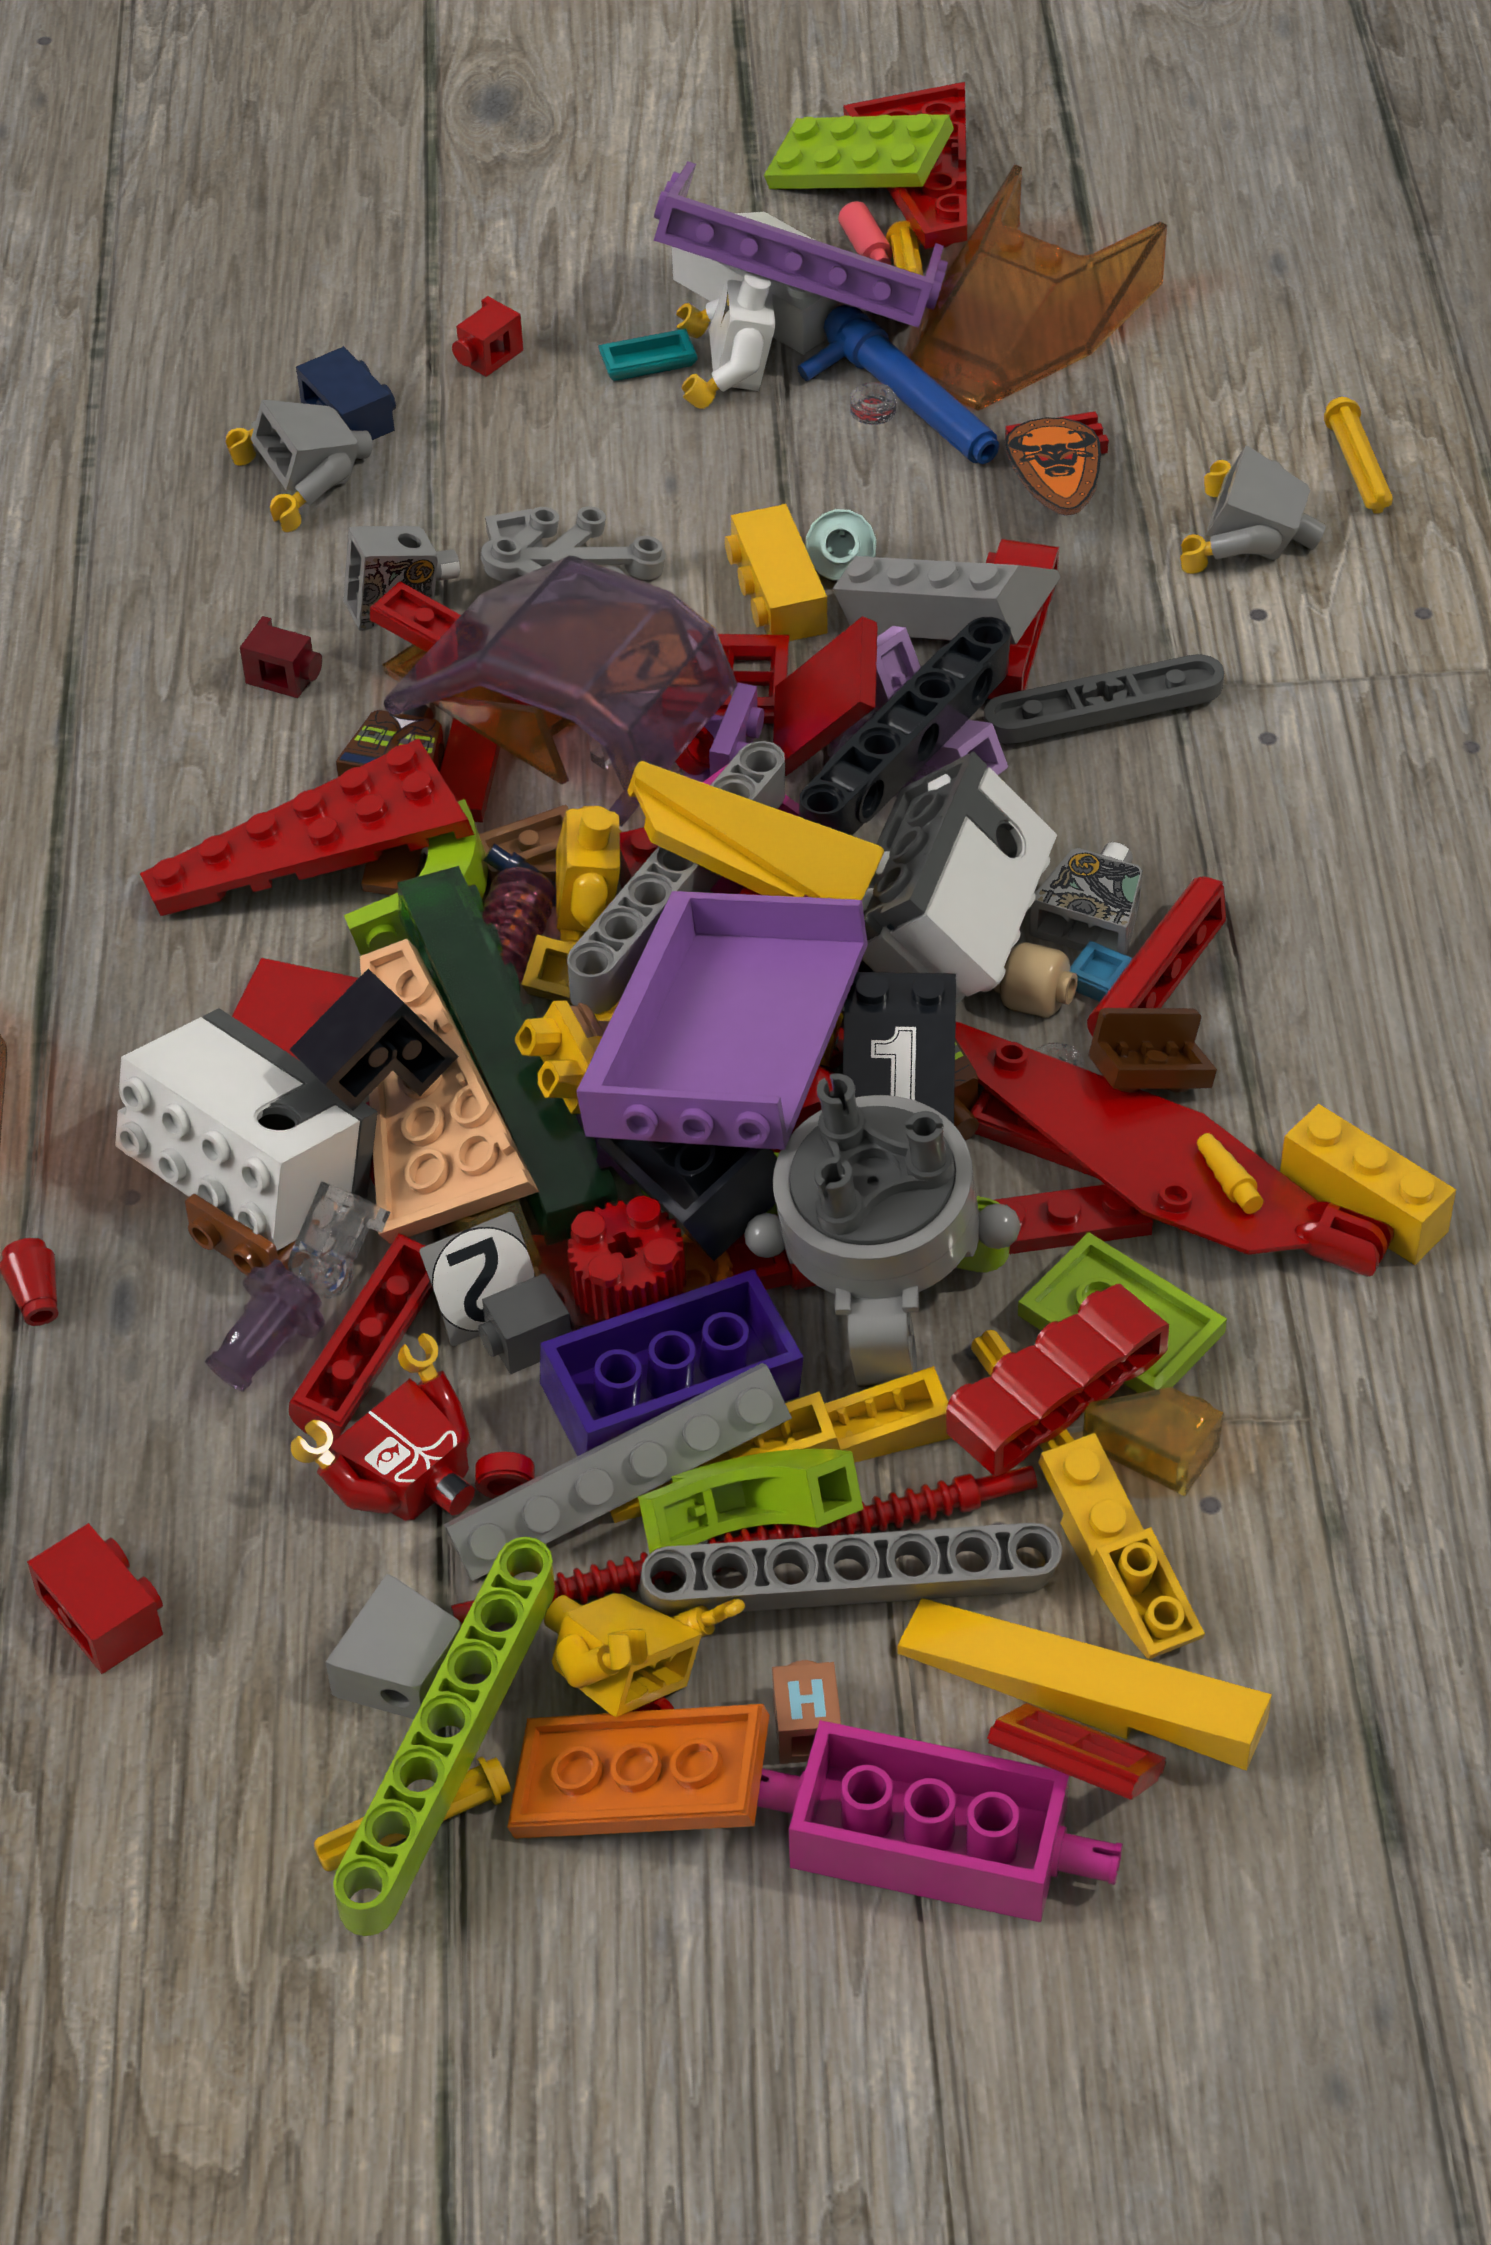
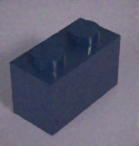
M344 346L296 366L301 403L334 408L351 431H368L372 440L395 431L392 411L396 409V402L393 393L386 384L381 385L371 375L364 361H358Z

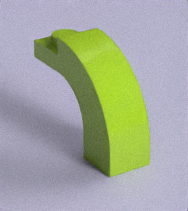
M465 799L458 801V804L468 818L475 835L456 839L454 832L428 838L429 847H427L428 857L426 864L419 876L410 885L391 896L344 915L361 956L405 939L413 943L420 955H423L455 935L478 908L487 886L488 865L483 861L486 852Z
M836 1449L782 1450L728 1459L671 1476L672 1484L638 1496L650 1554L659 1548L695 1545L724 1533L754 1526L793 1524L819 1528L863 1510L852 1451Z

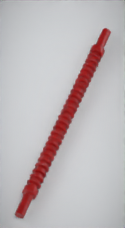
M1031 1465L1009 1470L999 1476L988 1475L976 1479L972 1474L968 1473L955 1476L952 1479L951 1485H947L946 1482L940 1480L937 1483L936 1489H930L927 1484H923L919 1493H914L911 1488H907L904 1491L903 1497H898L896 1493L890 1492L888 1500L881 1501L878 1496H874L870 1505H865L862 1501L863 1510L819 1528L793 1524H773V1528L766 1529L764 1525L756 1527V1532L749 1533L744 1528L740 1530V1536L732 1537L731 1533L728 1532L724 1533L723 1540L716 1541L714 1537L706 1541L707 1544L789 1539L849 1535L857 1531L865 1534L871 1533V1528L877 1527L880 1532H885L887 1524L894 1523L895 1527L900 1529L903 1527L904 1520L910 1519L913 1524L917 1525L922 1515H926L929 1520L933 1521L939 1511H943L944 1515L949 1517L952 1515L954 1508H958L962 1513L978 1510L983 1501L1036 1489L1037 1478ZM642 1552L638 1561H632L629 1556H625L621 1565H615L614 1561L608 1560L606 1568L600 1570L596 1564H592L590 1572L582 1574L579 1568H575L573 1576L565 1578L562 1572H558L554 1581L555 1593L553 1601L559 1596L565 1595L572 1600H579L582 1605H585L588 1602L589 1596L595 1595L598 1600L605 1597L604 1593L612 1591L613 1593L621 1594V1589L629 1587L632 1593H636L641 1580L642 1565L648 1554ZM719 1568L715 1572L719 1573L722 1568ZM662 1571L654 1575L651 1581L655 1586V1581L662 1579L666 1585H669L672 1581V1576L677 1574L671 1571ZM474 1600L451 1605L452 1615L461 1624H463Z

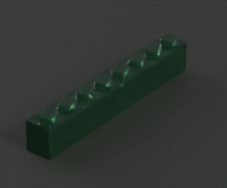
M459 866L397 882L399 918L409 941L418 949L539 1192L525 1196L546 1245L571 1239V1224L579 1213L585 1211L595 1212L594 1208L596 1207L603 1210L606 1208V1203L618 1201L616 1185L608 1169L600 1170L596 1161L598 1152L594 1137H585L584 1128L580 1127L576 1118L578 1114L570 1113L563 1098L544 1097L537 1084V1073L544 1064L541 1057L522 1056L515 1043V1036L524 1021L537 1018L531 1003H522L519 996V978L514 965L511 962L504 964L501 958L502 946L495 925L493 923L486 924L482 917L484 912L483 903L478 888L475 884L467 885Z

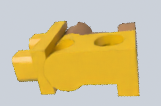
M553 1001L543 1018L526 1019L515 1036V1043L522 1056L541 1057L544 1064L537 1073V1084L544 1097L563 1098L571 1114H581L576 1091L610 1021H598L593 1011L586 1004L578 1003L577 1006H570L567 1001Z

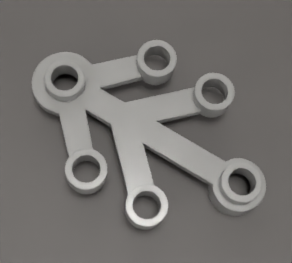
M590 506L579 509L576 525L548 547H533L542 538L553 537L557 533L559 514L555 510L548 507H537L531 511L527 527L513 538L499 537L486 542L482 546L480 558L484 564L485 572L490 577L500 581H512L523 576L546 588L549 594L556 598L567 599L574 596L578 580L594 588L600 596L617 598L623 593L626 578L624 572L611 566L602 567L597 570L590 565L625 564V569L632 576L643 580H652L661 576L666 553L662 548V543L651 536H640L629 547H580L590 538L599 537L604 532L605 513L596 507ZM541 565H551L555 568L549 571Z

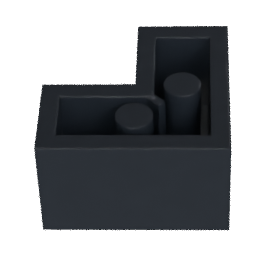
M369 969L289 1049L352 1111L392 1071L421 1096L459 1057Z

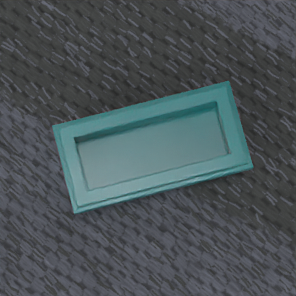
M686 329L598 345L608 375L613 381L691 367L698 360Z

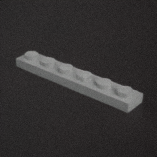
M761 1363L443 1525L469 1578L474 1581L489 1573L499 1551L511 1540L520 1537H531L546 1544L672 1480L671 1476L691 1470L792 1419L768 1366Z

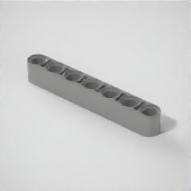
M755 741L747 744L736 754L711 786L778 809L785 799L784 752L776 744L767 741ZM658 846L570 950L567 956L570 1001L573 1006H577L578 1003L586 1004L594 1014L610 1010L622 997L671 892L708 893L722 876Z
M1017 1523L667 1546L656 1549L645 1559L642 1565L639 1593L644 1605L669 1617L701 1605L711 1610L733 1599L743 1600L745 1609L742 1612L909 1601L921 1600V1598L938 1599L1027 1593L1040 1590L1049 1583L1061 1559L1062 1545L1057 1534L1044 1524ZM1024 1547L1034 1548L1044 1556L1046 1565L1040 1568H1029L1021 1563L1016 1551ZM964 1551L975 1552L984 1560L986 1568L979 1572H968L958 1564L956 1555ZM904 1555L915 1556L922 1561L926 1572L915 1577L907 1576L897 1568L895 1560ZM844 1559L855 1560L862 1565L866 1575L858 1580H846L836 1572L834 1564ZM783 1563H792L801 1568L805 1579L797 1584H785L775 1576L773 1569ZM732 1567L743 1575L745 1582L733 1589L724 1588L716 1583L712 1574L719 1568ZM671 1571L680 1576L684 1585L678 1591L667 1593L656 1589L651 1579L659 1572Z

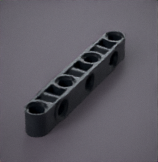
M994 617L974 619L947 645L940 648L829 759L822 771L802 790L799 797V817L851 836L864 823L870 821L983 705L994 689L1006 678L1011 641V628L1008 624Z

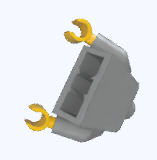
M261 400L257 419L251 423L252 429L249 431L244 428L232 429L228 432L225 441L235 465H246L254 460L256 456L255 445L286 490H296L293 495L279 494L270 503L273 521L276 522L280 519L284 532H292L300 526L302 518L299 508L305 503L311 505L329 488L337 484L346 483L350 479L355 459H366L372 452V439L369 432L351 431L334 408L323 405Z
M1245 445L1232 466L1228 461L1217 460L1210 467V472L1204 476L1205 493L1211 497H1218L1206 535L1211 537V539L1205 542L1202 536L1196 534L1186 536L1181 544V567L1186 573H1199L1207 567V556L1214 555L1215 559H1221L1240 554H1258L1273 560L1280 557L1291 540L1314 550L1324 534L1326 524L1303 513L1310 493L1306 483L1286 471L1279 462L1269 460L1256 450Z

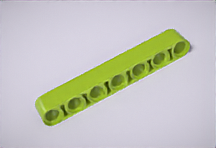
M515 1538L506 1543L499 1551L335 1873L333 1885L340 1920L346 1929L356 1935L371 1936L379 1934L387 1929L395 1919L545 1617L547 1609L553 1601L555 1583L551 1551L545 1543L536 1538ZM523 1572L538 1574L537 1577L531 1580L524 1581L514 1578ZM500 1622L513 1625L510 1629L502 1632L488 1629L493 1624ZM476 1673L487 1676L486 1680L477 1684H467L461 1681L466 1676ZM446 1726H454L461 1729L459 1733L452 1737L445 1738L434 1734L437 1730ZM420 1779L434 1782V1785L425 1791L416 1792L407 1788L409 1784ZM398 1833L408 1837L405 1842L398 1846L387 1847L379 1844L381 1839L389 1834ZM370 1888L380 1892L375 1899L366 1903H358L350 1899L354 1893L362 1889Z

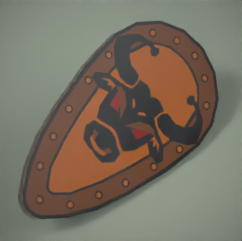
M1045 417L1024 422L1014 427L1007 435L1005 452L1011 467L1034 498L1047 508L1061 515L1077 514L1089 503L1096 491L1101 464L1100 440L1093 429L1078 421L1066 418Z

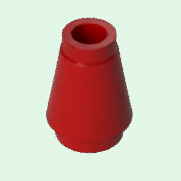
M23 1238L10 1243L1 1253L0 1273L23 1314L25 1323L31 1326L48 1324L55 1320L59 1314L57 1309L55 1254L39 1238Z

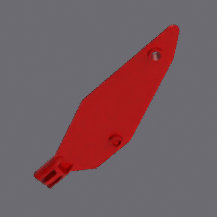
M956 1022L955 1038L974 1067L978 1076V1083L1141 1214L1247 1255L1301 1249L1313 1257L1366 1277L1373 1276L1394 1237V1229L1390 1225L1331 1202L1317 1201L1204 1113L1142 1090L1129 1093L1113 1089L1107 1079L1100 1074L1027 1048L1020 1043L1011 1042L966 1024ZM1203 1134H1212L1216 1140L1220 1141L1226 1151L1230 1152L1235 1160L1244 1167L1247 1173L1256 1180L1257 1191L1264 1200L1262 1207L1257 1212L1252 1214L1245 1213L1237 1202L1234 1203L1229 1200L1224 1193L1222 1186L1214 1177V1172L1198 1150L1197 1140Z

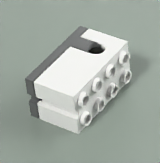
M974 751L900 790L876 844L884 849V854L862 900L868 942L862 960L874 972L956 974V1005L965 995L968 997L979 991L988 992L1003 979L1006 972L1004 968L1011 948L1020 938V926L1026 911L1035 900L1036 895L1034 891L1041 874L1050 863L1049 854L1057 837V834L990 767L987 768V764Z
M220 1008L121 1057L119 1093L126 1107L117 1112L115 1146L190 1197L193 1193L238 1222L252 1229L256 1235L260 1234L276 1246L277 1251L299 1239L311 1227L317 1229L349 1211L350 1208L352 1209L367 1200L378 1111L363 1101L352 1111L300 1060Z

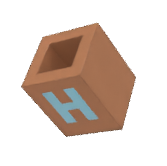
M801 1660L787 1666L772 1667L773 1704L780 1764L808 1762L819 1720L841 1724L834 1662L816 1663L814 1661Z

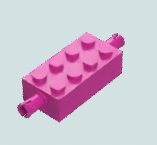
M819 1720L806 1770L802 1772L801 1776L762 1768L757 1806L793 1814L789 1826L790 1868L1041 1922L1051 1877H1057L1059 1872L1106 1881L1108 1884L1115 1885L1123 1843L1116 1842L1115 1844L1066 1833L1067 1827L1064 1826V1821L1067 1813L1070 1776L1046 1767Z

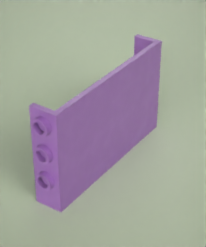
M688 161L681 173L673 172L671 180L667 182L665 190L660 194L654 213V218L659 219L654 241L918 328L925 307L932 310L935 308L948 265L947 261L940 259L943 245L935 243L925 276L686 198L696 166L695 163Z
M672 891L576 1091L585 1137L785 1150L868 946L862 900Z

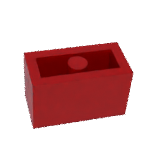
M89 1523L27 1561L37 1596L101 1674L107 1672L163 1635L157 1610L163 1607V1603L158 1592L146 1577L143 1576L136 1580L128 1570L130 1568L129 1561L119 1544L111 1537L104 1541Z

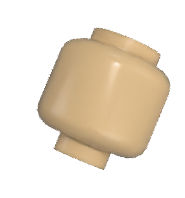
M1023 942L1015 946L1009 953L1004 966L1006 969L1005 975L1000 983L994 987L995 992L1000 993L1002 1003L1007 1008L1042 1018H1049L1057 1013L1062 1004L1069 1005L1072 1002L1078 979L1076 973L1070 972L1069 958L1064 952Z

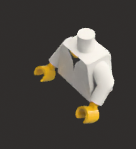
M747 272L743 281H726L721 296L708 302L706 309L700 311L690 303L683 304L677 310L676 315L684 321L676 327L679 330L686 329L690 337H701L706 332L709 322H711L709 334L713 367L712 378L706 382L699 375L692 374L684 381L681 387L685 392L683 398L694 407L699 409L708 407L715 398L716 391L719 389L722 392L731 387L759 391L775 330L772 289L770 288L771 281L769 278Z

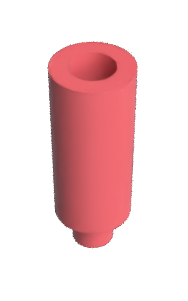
M859 201L845 205L839 213L838 221L857 254L891 265L892 248L868 207Z

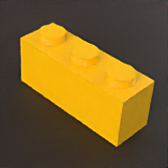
M787 504L731 515V535L725 536L726 554L730 565H738V580L742 594L744 596L750 595L752 598L751 611L756 627L763 626L766 634L789 635L790 641L827 634V595Z
M1317 1104L1284 1136L1280 1172L1319 1202H1331L1390 1225L1394 1229V1237L1388 1249L1413 1265H1416L1449 1232L1456 1189L1322 1105Z

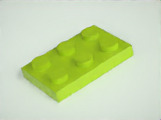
M1088 1232L1018 1301V1316L1042 1330L1051 1322H1060L1069 1316L1078 1314L1080 1305L1091 1293L1103 1291L1116 1284L1123 1285L1169 1324L1168 1350L1147 1371L1123 1383L1154 1404H1157L1224 1335L1227 1318Z

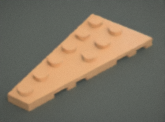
M408 939L360 956L361 975L367 969L372 971L459 1056L421 1096L410 1088L394 1071L369 1094L370 1107L378 1111L373 1146L378 1234L391 1244L399 1233L406 1237H411L539 1192L418 949Z

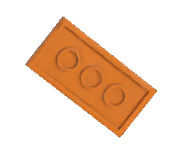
M764 1704L635 1711L627 1712L618 1717H614L609 1713L527 1718L507 1828L515 1839L755 1826L770 1715Z

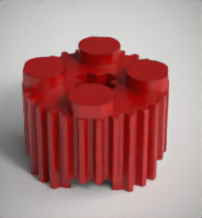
M644 1195L637 1196L631 1199L627 1205L624 1204L623 1200L618 1201L617 1206H613L609 1202L606 1203V1208L603 1210L596 1207L594 1208L595 1212L585 1211L576 1216L571 1224V1239H568L567 1252L572 1294L575 1305L579 1307L580 1314L587 1313L593 1317L595 1314L596 1320L599 1321L602 1318L607 1320L683 1294V1287L686 1286L687 1281L681 1229L676 1227L674 1219L669 1220V1213L666 1211L661 1213V1206L657 1200Z

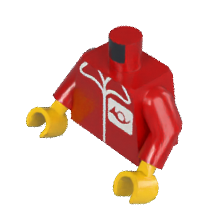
M422 1333L418 1337L419 1344L426 1354L425 1361L414 1359L406 1344L400 1348L398 1353L401 1367L410 1373H418L421 1381L418 1385L409 1378L334 1441L331 1429L327 1424L320 1420H312L305 1426V1430L316 1441L317 1448L309 1446L301 1436H297L291 1442L293 1457L303 1463L315 1461L319 1465L318 1475L342 1502L353 1510L380 1514L392 1513L407 1521L415 1520L434 1502L450 1515L455 1516L463 1512L473 1500L475 1489L463 1479L469 1470L466 1450L471 1440L463 1407L444 1371H436L433 1362L438 1356V1345L434 1338L426 1333Z

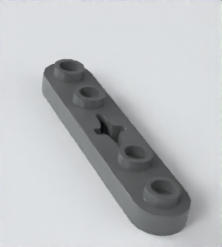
M1195 654L1004 694L991 699L986 704L984 722L993 724L1000 743L1014 744L1201 704L1214 700L1221 694L1224 683V668L1217 659L1211 656ZM1098 696H1104L1107 702H1104L1103 698Z

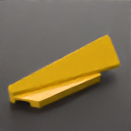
M640 761L636 765L627 790L630 797L637 798L646 817L644 828L651 843L761 895L805 897L807 895L812 898L863 900L884 854V849L874 843L644 761Z

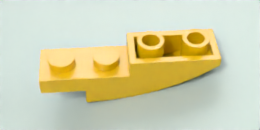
M1092 1433L1042 1452L1038 1463L1063 1512L1060 1524L1103 1601L1137 1648L1149 1660L1202 1639L1205 1632L1151 1527L1143 1529L1096 1434Z

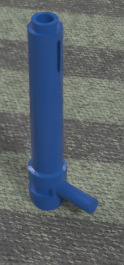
M841 305L830 312L824 323V332L827 334L830 345L797 366L799 374L805 381H809L843 357H846L857 368L866 369L969 461L986 464L993 460L1000 447L997 435L889 341L888 334L879 325L871 321L857 307Z

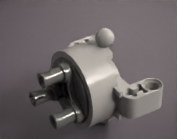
M831 1074L830 1079L833 1089L831 1092H829L828 1082L825 1078L817 1085V1096L822 1110L805 1120L791 1134L785 1150H781L777 1158L773 1175V1192L778 1215L771 1213L756 1215L748 1222L744 1237L748 1248L758 1257L770 1258L778 1256L786 1249L790 1264H795L799 1271L811 1282L835 1294L836 1315H848L849 1348L857 1386H877L917 1372L916 1342L911 1312H919V1292L946 1277L958 1266L964 1257H973L979 1240L989 1248L1001 1249L1009 1247L1017 1240L1021 1224L1016 1212L1008 1205L996 1203L986 1206L979 1212L973 1166L968 1146L959 1130L944 1115L923 1103L898 1096L871 1095L855 1098L856 1089L853 1080L844 1074Z

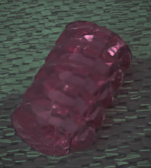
M513 867L501 871L494 878L491 890L485 900V906L480 912L479 921L467 946V956L472 967L476 971L480 970L483 977L489 980H496V983L502 985H518L522 983L537 934L542 936L547 927V920L553 911L551 900H553L556 891L552 883L542 874L528 868Z

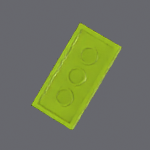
M949 114L821 118L808 116L796 118L767 168L764 178L769 189L923 187L954 127Z

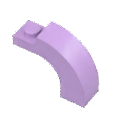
M892 626L877 637L876 706L870 711L872 716L921 668L906 627ZM967 720L919 772L927 776L973 751L987 764V768L990 767L997 775L1007 769L1008 765L993 724Z

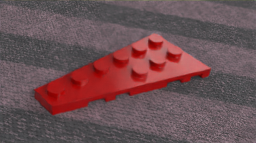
M418 738L410 743L396 746L387 754L360 767L351 768L341 776L315 789L303 791L294 799L276 808L258 813L247 822L220 835L208 837L201 844L177 856L163 859L154 867L141 872L140 875L160 916L218 902L231 889L250 885L253 892L272 888L271 879L296 873L298 879L302 880L375 861L381 856L383 850L407 844L410 851L429 847L428 838L454 832L456 839L475 834L468 818Z

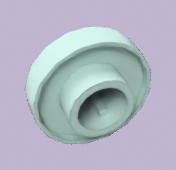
M835 509L822 514L812 523L806 535V550L815 570L821 576L832 581L840 579L855 556H876L877 540L872 526L862 515L851 510Z

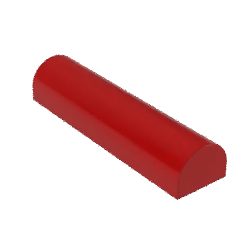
M1197 877L1190 882L1089 1015L1087 1027L1092 1037L1099 1012L1103 1008H1161L1226 922L1223 881L1209 877Z
M400 1233L397 1235L290 1400V1418L306 1434L305 1426L312 1420H320L327 1424L331 1429L333 1441L343 1433L433 1291L428 1273L419 1253L420 1249L425 1247V1245Z

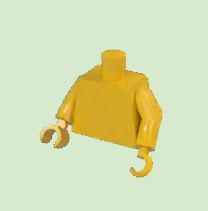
M583 806L579 809L571 808L565 812L556 848L557 929L587 931L616 897L620 874V833L622 831L619 828V815L604 807Z
M613 1593L583 1606L569 1597L561 1595L551 1603L544 1619L545 1626L559 1634L552 1657V1664L554 1670L566 1678L570 1686L578 1688L609 1714L618 1717L687 1687L700 1639L712 1634L715 1624L741 1613L745 1609V1604L741 1599H733L711 1610L701 1605L669 1617L624 1594Z

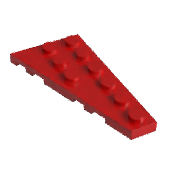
M965 82L843 105L844 116L852 117L949 114L954 130L923 187L886 188L906 220L910 222L911 228L925 249L934 248L935 243L946 248L951 244L967 241Z

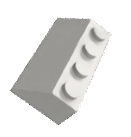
M855 556L833 587V592L850 626L864 616L877 622V635H881L892 626L906 627L909 637L952 640L974 619L994 617L1008 624L1011 628L1010 644H1017L1061 577L1058 570L1022 565Z

